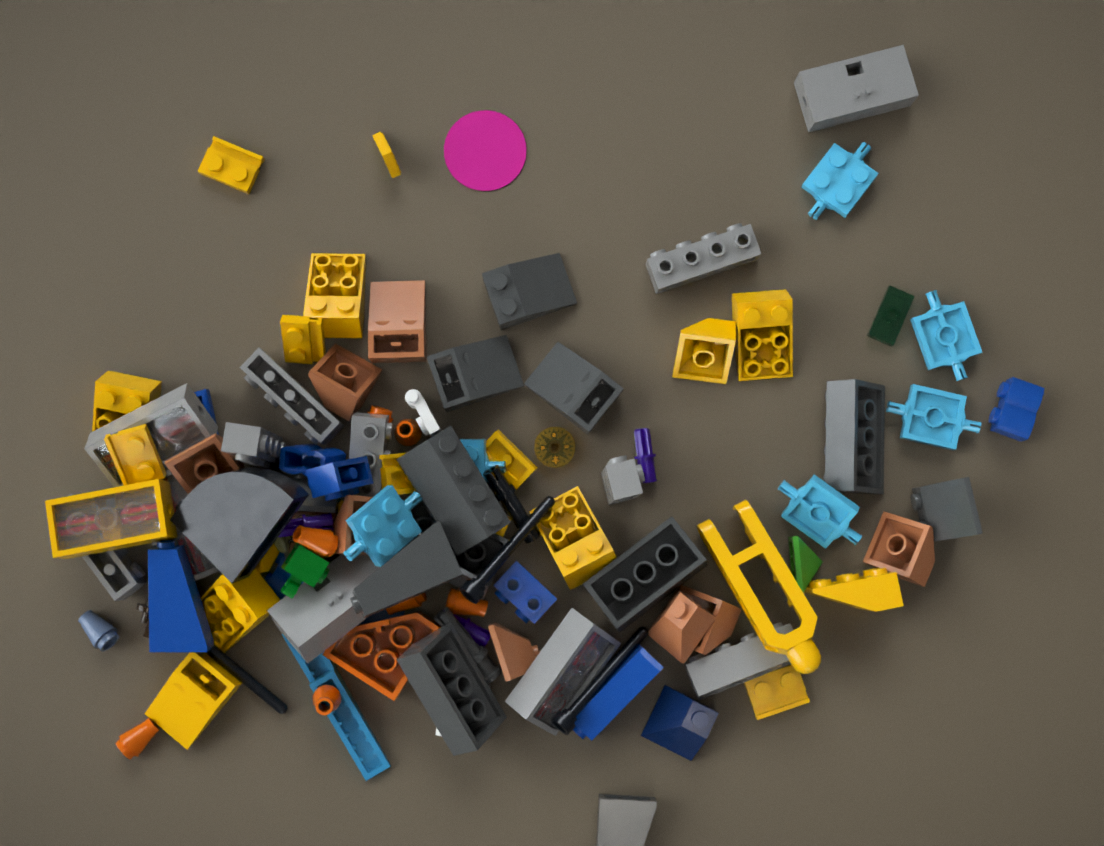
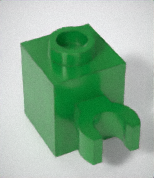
M296 543L281 566L283 570L291 575L280 591L292 599L302 581L313 588L317 583L321 584L329 573L327 568L329 562Z

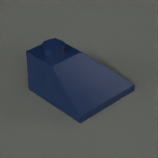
M664 685L641 736L692 761L706 741L719 713L715 709Z

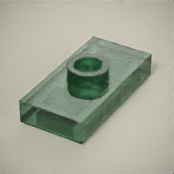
M889 285L867 336L892 347L895 344L915 296Z

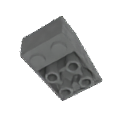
M507 335L453 347L427 356L446 413L524 387Z
M559 342L555 344L524 383L525 386L587 435L624 389L601 370Z

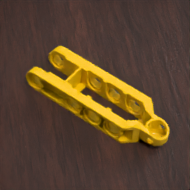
M744 500L734 505L733 510L736 509L743 522L745 533L752 546L733 556L710 519L696 525L700 537L764 648L768 651L786 655L797 672L810 674L816 671L821 663V655L812 637L818 617L749 502ZM758 555L766 561L773 573L774 582L779 583L788 598L787 604L789 607L794 608L801 620L799 628L785 635L776 632L739 568V565Z

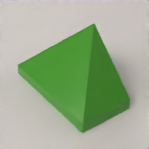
M799 536L788 537L791 573L802 592H804L823 561Z

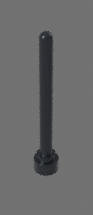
M547 496L477 578L466 580L459 588V591L467 600L474 604L479 602L484 596L483 591L486 589V583L555 504L553 497Z
M640 627L568 709L564 708L563 711H558L553 716L551 722L559 731L569 735L576 727L577 715L648 635L646 627Z
M215 645L208 652H205L279 714L287 712L288 707L282 700Z

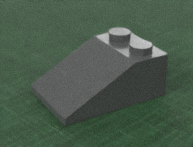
M560 253L507 264L482 273L483 282L500 330L577 304Z
M969 477L912 488L911 504L913 509L918 512L920 520L918 522L933 527L934 541L983 534Z

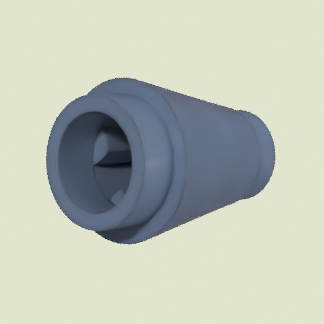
M92 610L85 612L79 618L78 622L95 649L99 648L102 652L106 651L119 640L120 636L117 634V628Z

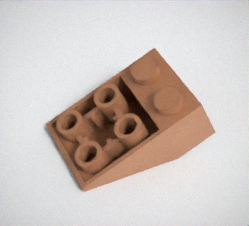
M425 280L370 283L368 359L372 363L427 362Z

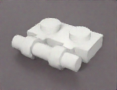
M416 389L409 390L405 395V400L412 409H416L420 417L416 418V421L425 436L430 434L433 437L441 432L439 424L421 393Z

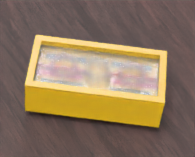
M161 479L45 501L53 558L70 559L178 538L176 526L170 521L174 515L170 482Z

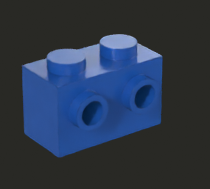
M367 456L336 461L306 470L312 498L324 496L325 501L346 497V495L360 493L359 487L374 484Z
M515 561L493 585L497 588L494 594L505 604L509 601L518 608L514 613L526 624L530 620L535 624L557 600L518 561Z

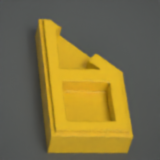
M380 131L372 135L392 179L401 175L400 168L384 134Z

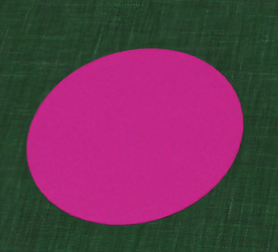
M481 110L463 116L451 127L444 143V158L452 176L464 186L479 191H492L511 183L521 172L526 159L527 149L522 131L512 119L496 111Z

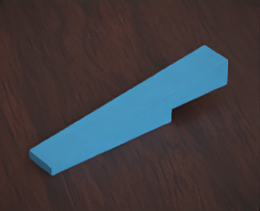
M282 634L308 678L309 686L313 693L322 685H332L339 690L341 703L335 711L327 716L364 779L367 781L391 767L334 662L323 656L324 652H322L307 664ZM322 701V702H321L322 704H325L326 706L330 705L327 701Z

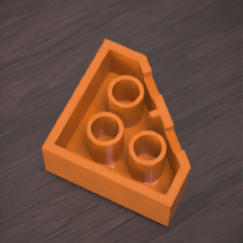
M420 611L361 624L327 648L322 655L395 701L409 681L396 659L412 644L441 628V626Z

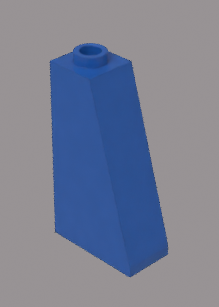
M174 540L157 541V545L148 549L149 652H208L214 646V639L185 546L175 545Z
M638 645L577 715L576 727L573 731L582 739L587 736L592 741L664 667L642 646Z

